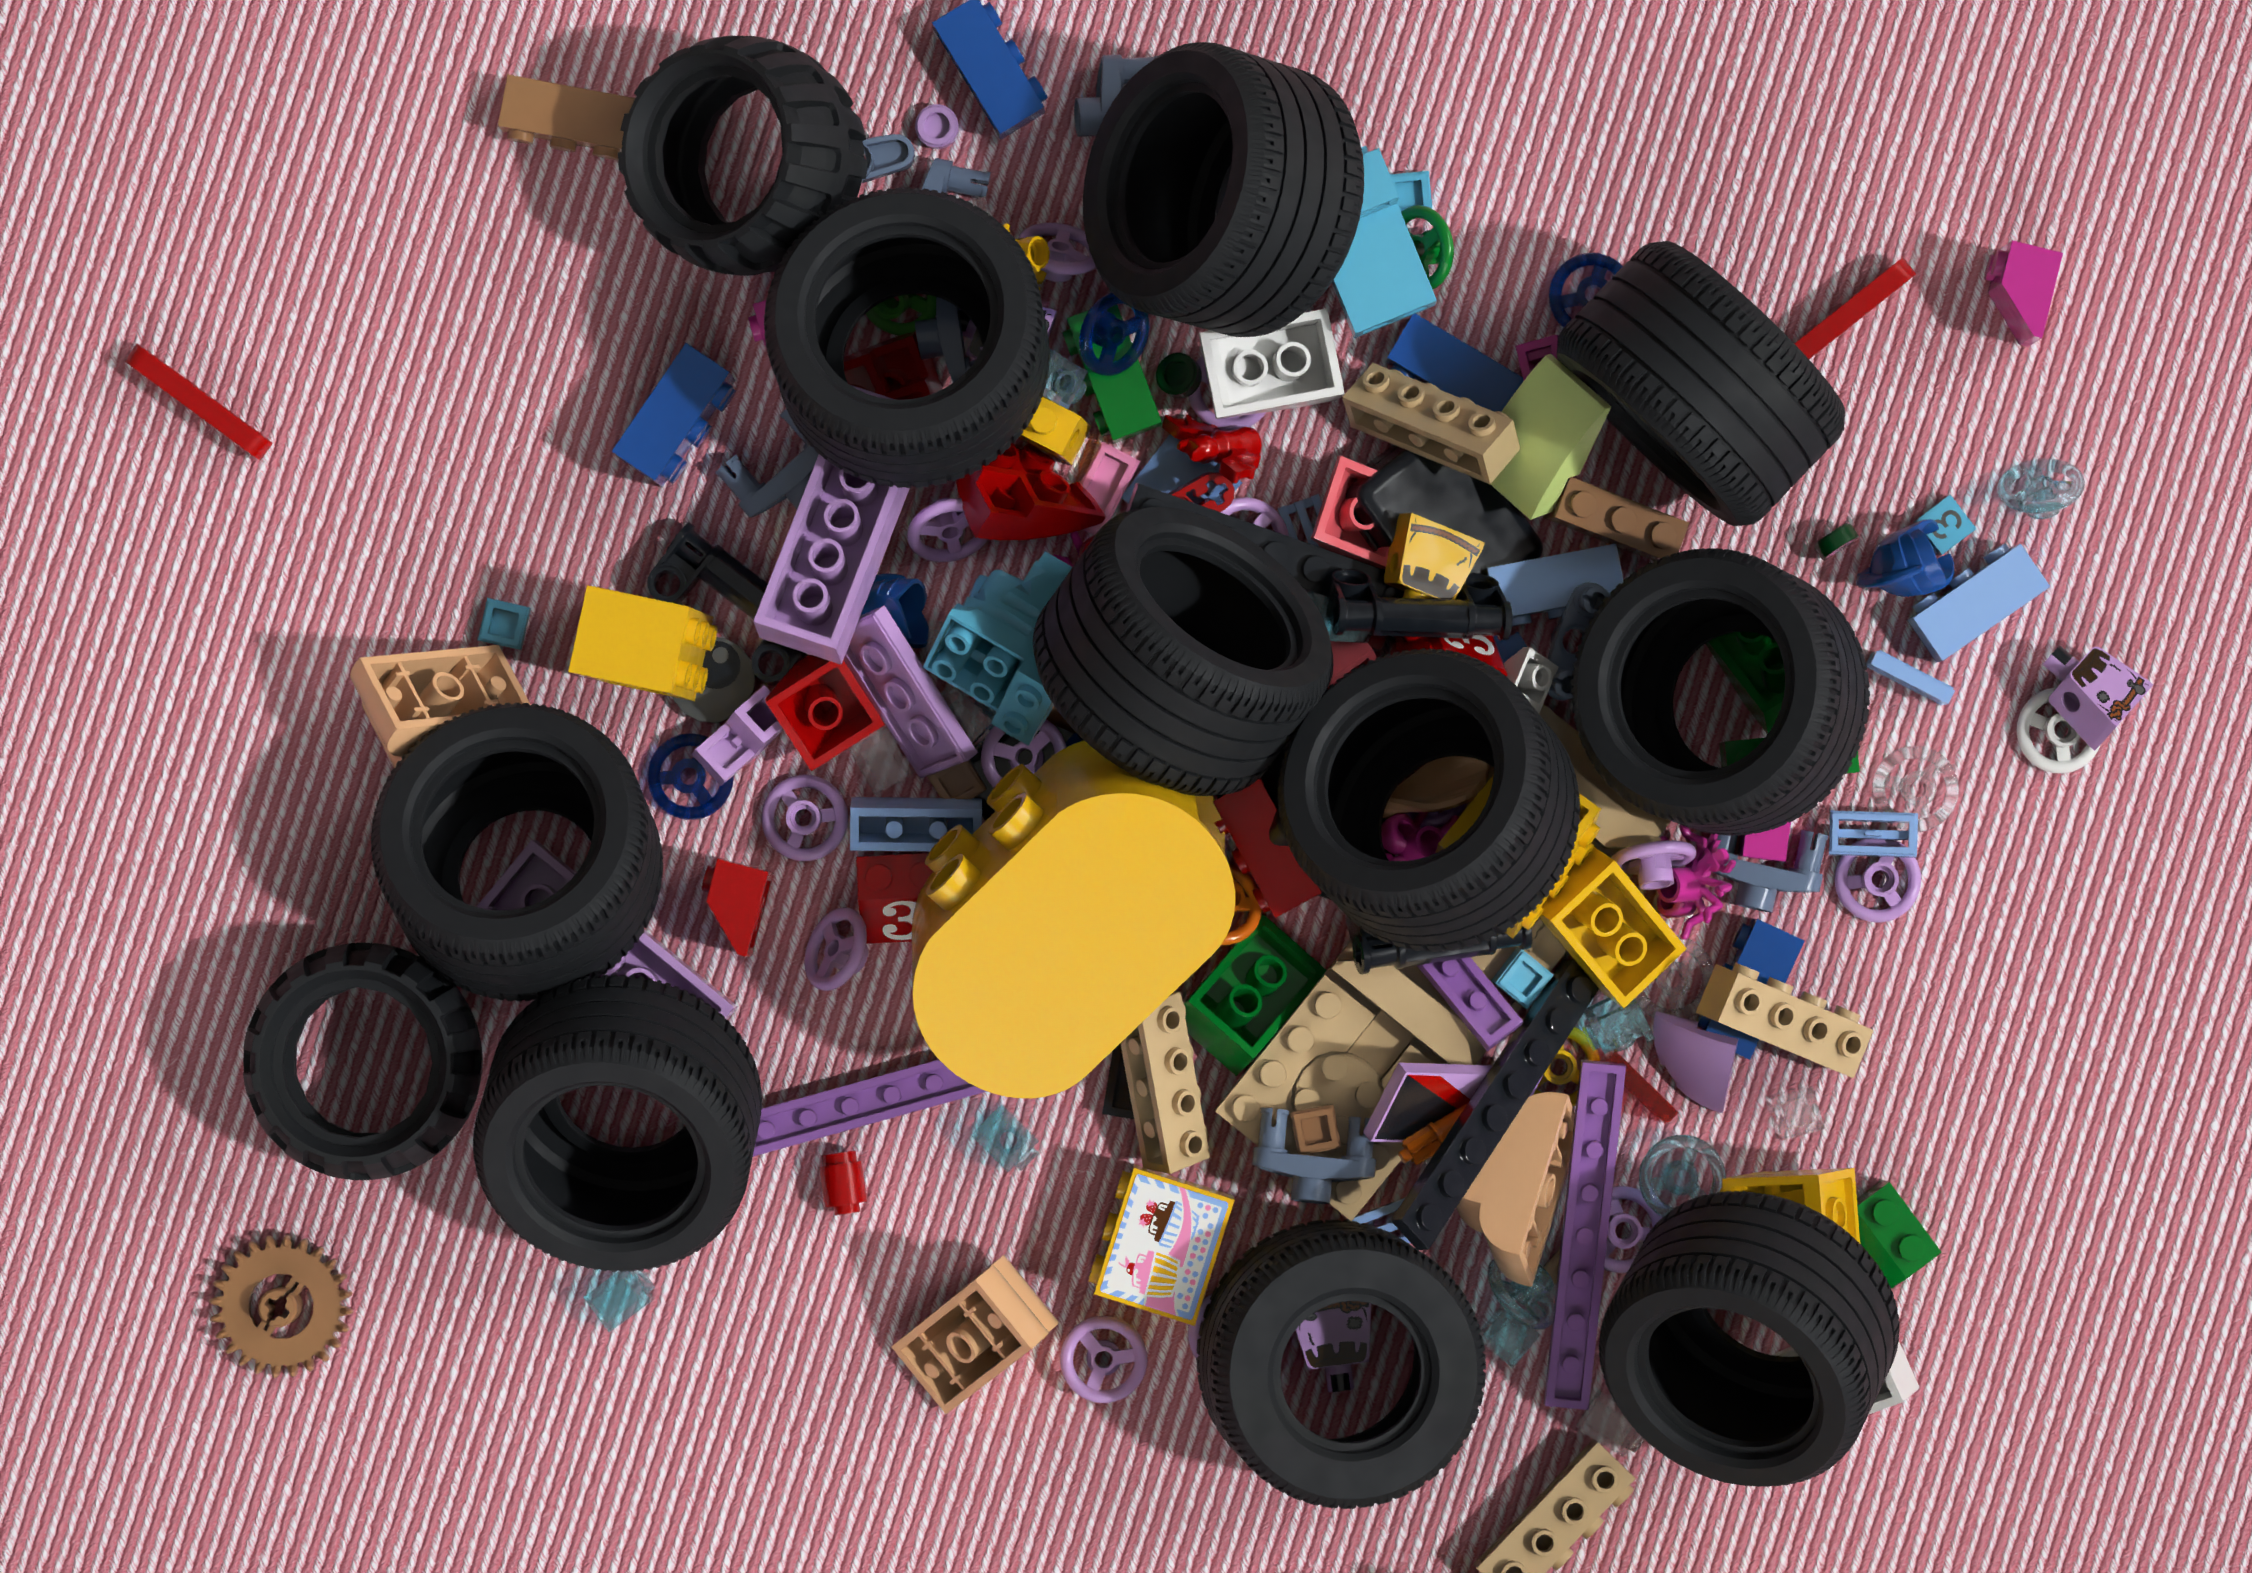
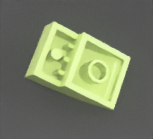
M1552 354L1544 356L1502 410V413L1514 421L1520 450L1491 483L1498 492L1530 520L1553 512L1568 478L1580 474L1611 409V406Z

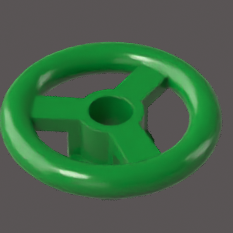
M1414 205L1401 211V214L1406 224L1413 219L1421 218L1433 226L1431 230H1427L1422 234L1413 235L1410 233V236L1431 287L1434 290L1445 281L1451 270L1454 258L1453 238L1447 223L1439 213L1427 206ZM1439 264L1436 271L1429 277L1428 265Z

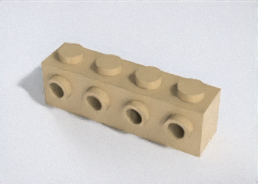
M1372 363L1342 397L1350 427L1488 484L1495 480L1520 450L1514 421L1500 411L1494 412L1476 405L1468 398H1459L1444 392L1431 383H1422L1407 377L1396 369H1387Z
M1736 962L1732 970L1718 964L1715 965L1695 1013L1854 1078L1874 1031L1858 1024L1861 1015L1838 1005L1834 1013L1825 1010L1826 1000L1803 991L1800 999L1791 995L1793 986L1769 977L1767 984H1763L1757 981L1760 972Z
M1174 991L1120 1043L1143 1168L1172 1174L1210 1158L1208 1131L1204 1124L1200 1102L1201 1091L1196 1080L1193 1048L1189 1041L1185 1019L1186 1008L1180 991Z
M1594 1438L1475 1561L1476 1569L1480 1573H1546L1551 1567L1557 1571L1574 1553L1570 1547L1581 1535L1588 1539L1602 1525L1604 1520L1600 1517L1601 1514L1611 1504L1616 1508L1619 1507L1632 1494L1634 1488L1630 1484L1636 1478Z

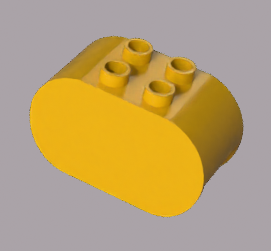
M1086 741L1072 744L1060 750L1034 774L1023 764H1019L1010 770L997 783L988 796L987 804L995 812L973 834L962 825H957L950 829L934 845L925 860V864L934 872L929 876L924 887L921 889L913 913L912 986L916 1020L922 1036L935 1056L949 1070L966 1082L987 1092L1012 1098H1040L1054 1095L1069 1089L1086 1077L1215 953L1229 932L1235 911V887L1232 872L1224 854L1225 832L1220 833L1214 823L1222 819L1213 803L1215 801L1214 796L1182 794L1145 782L1106 759Z

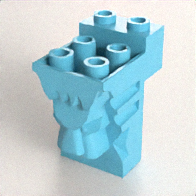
M1367 146L1361 147L1364 162V194L1359 223L1347 257L1332 282L1353 338L1431 308L1437 302L1397 204L1399 195L1381 151L1378 148L1369 152Z
M1046 551L1038 561L1034 562L1024 580L998 569L993 570L988 577L979 575L969 593V597H966L963 605L958 603L949 612L922 667L941 680L948 682L973 697L978 702L995 710L996 714L991 724L1028 746L1054 707L1038 674L1033 652L1034 628L1040 612L1072 569V566Z

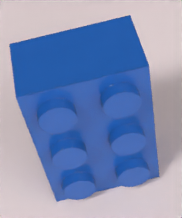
M685 343L612 452L659 486L663 487L667 480L673 484L687 465L683 457L690 446L694 445L698 448L710 432L712 426L709 425L708 420L716 408L723 412L736 393L732 386L736 380L729 371L688 343Z

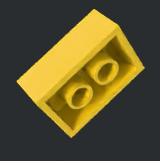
M1593 847L1580 866H1577L1575 863L1567 873L1569 878L1555 898H1552L1550 895L1541 906L1544 910L1539 918L1596 984L1599 990L1622 1008H1625L1687 948L1615 860L1596 847Z

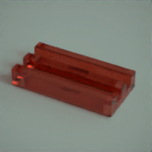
M1612 1050L1602 1060L1603 1062L1623 1063L1626 1065L1624 1087L1660 1122L1669 1123L1679 1113L1616 1051Z

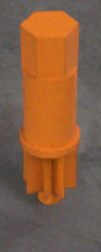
M1467 1104L1434 1123L1430 1122L1426 1127L1402 1141L1404 1149L1398 1152L1403 1163L1411 1160L1417 1166L1432 1157Z

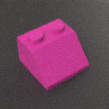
M2012 240L2001 249H1998L1995 255H1990L1984 280L1991 281L1988 294L2019 345L2029 347L2043 337L2063 253Z

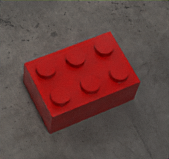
M1261 777L1251 786L1239 792L1226 794L1213 801L1222 818L1214 823L1220 833L1225 832V835L1230 833L1237 849L1231 852L1242 874L1251 872L1258 887L1252 890L1263 913L1265 914L1271 910L1276 918L1321 894L1323 891L1303 871L1294 858L1289 846H1278L1271 842L1269 830L1277 809L1264 786L1265 781Z

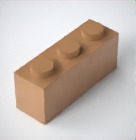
M507 74L498 127L502 132L508 133L507 139L511 141L533 144L534 138L551 141L550 147L554 149L575 152L576 146L593 148L592 155L618 160V153L622 152L624 132L620 131L623 117L625 113H629L635 98Z
M1574 477L1568 478L1553 512L1543 515L1544 519L1606 543L1616 544L1619 548L1653 561L1678 553L1689 526V522Z

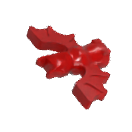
M1186 415L1185 418L1164 416L1162 428L1174 438L1181 439L1177 449L1186 453L1192 461L1206 464L1213 460L1219 463V473L1234 484L1238 483V480L1241 478L1251 480L1254 478L1255 470L1259 466L1261 458L1259 454L1262 447L1260 435L1254 428L1241 427L1235 430H1220L1215 425L1197 422L1189 415Z

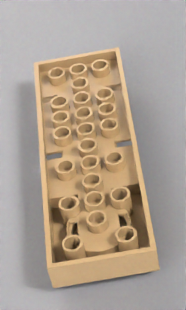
M1543 704L1539 714L1566 749L1574 767L1579 793L1601 808L1596 825L1601 829L1592 842L1594 847L1611 858L1613 854L1621 849L1637 844L1660 841L1659 836L1671 821L1639 809L1615 792L1605 782V779H1602L1585 752L1586 749L1583 748L1578 736L1579 732ZM1490 766L1486 783L1494 775V767ZM1471 800V801H1469V802L1467 803V805H1466L1465 809L1463 810V812L1466 810V808L1470 805V803H1471L1473 800ZM1538 918L1532 926L1531 948L1524 951L1547 970L1551 971L1567 950L1542 920ZM1350 940L1301 1004L1274 1034L1216 1106L1214 1111L1258 1146L1261 1108H1273L1272 1127L1276 1126L1277 1109L1288 1110L1285 1150L1289 1151L1288 1154H1298L1290 1112L1334 1104L1342 1148L1306 1155L1341 1159V1156H1346L1349 1128L1348 1117H1361L1359 1134L1363 1136L1365 1118H1371L1398 1063L1476 1065L1486 1050L1417 966L1404 967L1402 969H1396L1393 965L1370 969L1368 974L1361 975L1354 963ZM1519 946L1496 949V952L1492 955L1471 958L1491 981L1513 951ZM1516 1001L1510 1004L1516 1013L1522 1007ZM1374 1142L1372 1158L1376 1159L1375 1177L1358 1181L1332 1182L1330 1205L1352 1222L1401 1161L1398 1152L1404 1149L1402 1146L1403 1142Z

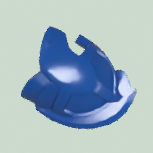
M1932 519L1918 521L1884 538L1877 545L1872 555L1870 567L1857 574L1856 585L1861 588L1879 587L1888 593L1901 597L1925 595L1949 585L1954 575L1953 558L1951 554H1946L1937 559L1934 549L1926 534L1939 530L1937 522Z
M886 573L876 575L861 615L885 605L912 648H925L928 644L930 636L929 626L922 613L926 604L927 593L921 580L917 578L906 579L904 575Z

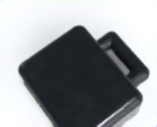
M1392 445L1367 463L1365 466L1378 471L1371 477L1356 479L1346 492L1345 499L1357 497L1358 502L1354 507L1356 521L1362 525L1373 523L1375 526L1372 529L1359 531L1373 552L1377 551L1378 548L1391 546L1400 513H1414L1485 542L1483 550L1470 573L1488 575L1487 568L1537 559L1543 553L1542 541L1523 513L1491 484L1396 445Z

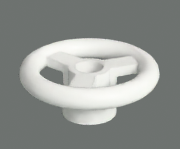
M2053 687L2038 692L2024 705L2017 721V739L2025 757L2036 767L2050 773H2070L2087 765L2095 757L2100 746L2094 751L2087 744L2081 753L2071 758L2069 746L2075 744L2080 739V735L2059 713L2054 714L2050 718L2035 713L2042 705L2049 702V696L2057 688ZM2058 722L2065 723L2068 728V733L2064 738H2059L2055 734L2054 729ZM2030 726L2045 731L2047 739L2055 745L2056 760L2049 759L2036 750L2030 738Z

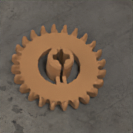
M286 1234L283 1237L281 1246L278 1247L275 1239L268 1235L265 1238V1250L255 1241H250L248 1246L251 1256L249 1257L241 1251H235L233 1256L239 1266L223 1264L221 1269L227 1274L229 1280H215L213 1282L215 1287L224 1292L223 1296L213 1297L209 1300L210 1304L222 1307V1312L213 1315L210 1321L225 1323V1327L215 1337L216 1339L232 1338L231 1343L225 1350L226 1354L233 1353L239 1349L243 1351L239 1360V1366H244L251 1359H255V1374H260L267 1364H270L272 1377L277 1378L282 1371L283 1365H286L290 1376L295 1377L298 1374L299 1362L305 1366L307 1371L311 1372L315 1368L314 1355L327 1362L330 1357L325 1346L341 1347V1342L334 1333L348 1332L350 1330L349 1326L340 1320V1317L351 1315L354 1312L352 1308L342 1305V1300L352 1296L353 1293L351 1290L339 1289L338 1286L347 1278V1274L333 1275L331 1271L336 1266L337 1259L333 1258L323 1263L321 1259L324 1247L320 1246L312 1253H309V1241L307 1238L302 1239L298 1246L293 1248L292 1238L289 1234ZM274 1274L291 1275L292 1278L286 1286L273 1288L261 1297L258 1304V1312L262 1321L258 1326L251 1313V1298L255 1288L265 1278ZM296 1282L299 1283L294 1292L290 1293ZM306 1286L313 1299V1314L308 1325L299 1334L289 1338L272 1336L277 1327L286 1326L300 1316L303 1310V1301L300 1293ZM289 1294L285 1304L289 1314L283 1313L272 1319L275 1315L273 1312L276 1306L271 1301H276Z

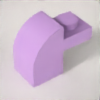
M765 685L737 708L726 723L691 754L720 786L727 782L746 764L748 765L784 730L764 700L771 692Z

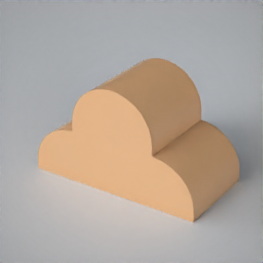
M499 645L361 657L356 661L350 673V678L362 700V707L394 768H396L397 762L402 760V756L408 753V749L415 746L414 743L416 741H420L423 735L427 736L430 730L437 729L438 725L445 724L444 721L453 720L452 717L454 716L459 717L461 713L465 712L467 714L469 710L474 709L475 711L479 707L487 708L488 705H505V703H510L511 705L514 703L530 704Z
M1542 1092L1528 1097L1456 1207L1459 1215L1468 1226L1484 1233L1499 1270L1508 1279L1524 1286L1532 1287L1570 1164L1575 1112L1568 1094Z
M1003 1255L891 1347L944 1413L947 1414L1029 1352L1059 1324V1321L1006 1256Z

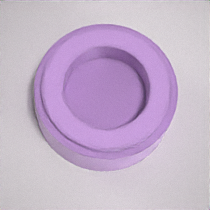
M933 104L920 111L915 121V130L918 139L923 145L931 149H943L950 146L957 138L959 124L955 113L950 108L940 104Z

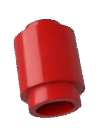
M856 1150L822 1155L823 1166L819 1167L824 1208L833 1207L834 1215L860 1212L859 1203L868 1202L862 1160L857 1161Z

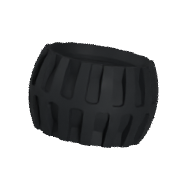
M730 35L706 39L694 44L690 48L681 49L660 62V68L652 76L643 79L634 92L636 98L629 113L624 114L620 131L624 132L622 152L618 153L619 171L624 175L627 186L624 192L631 208L644 220L643 225L646 230L661 245L681 256L689 263L706 270L740 276L775 272L779 263L782 262V257L786 254L789 246H792L793 241L798 238V235L801 232L804 233L807 226H810L814 220L817 221L819 216L824 215L829 209L833 210L834 206L841 205L844 201L849 202L853 197L857 198L862 179H866L868 161L864 158L863 141L866 140V135L861 119L851 109L853 105L851 97L840 82L828 73L814 58L776 40L756 36ZM760 90L770 100L781 125L782 158L775 183L760 205L736 222H728L711 200L705 175L707 145L720 116L738 98Z
M349 943L329 947L303 958L288 968L268 988L259 1001L247 1028L243 1046V1078L246 1093L257 1120L266 1134L287 1155L302 1165L319 1173L347 1180H375L396 1176L422 1165L437 1155L453 1140L468 1119L478 1095L482 1076L483 1055L478 1026L470 1006L456 985L432 970L420 956L395 946L379 943ZM356 987L387 993L408 1007L427 1034L432 1066L426 1093L408 1118L384 1133H354L328 1122L307 1101L297 1077V1043L308 1018L328 998Z

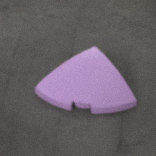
M1656 1011L1653 1023V1037L1661 1065L1666 1067L1671 1077L1677 1083L1676 1086L1690 1099L1708 1109L1723 1113L1739 1039L1697 1029L1698 1021Z

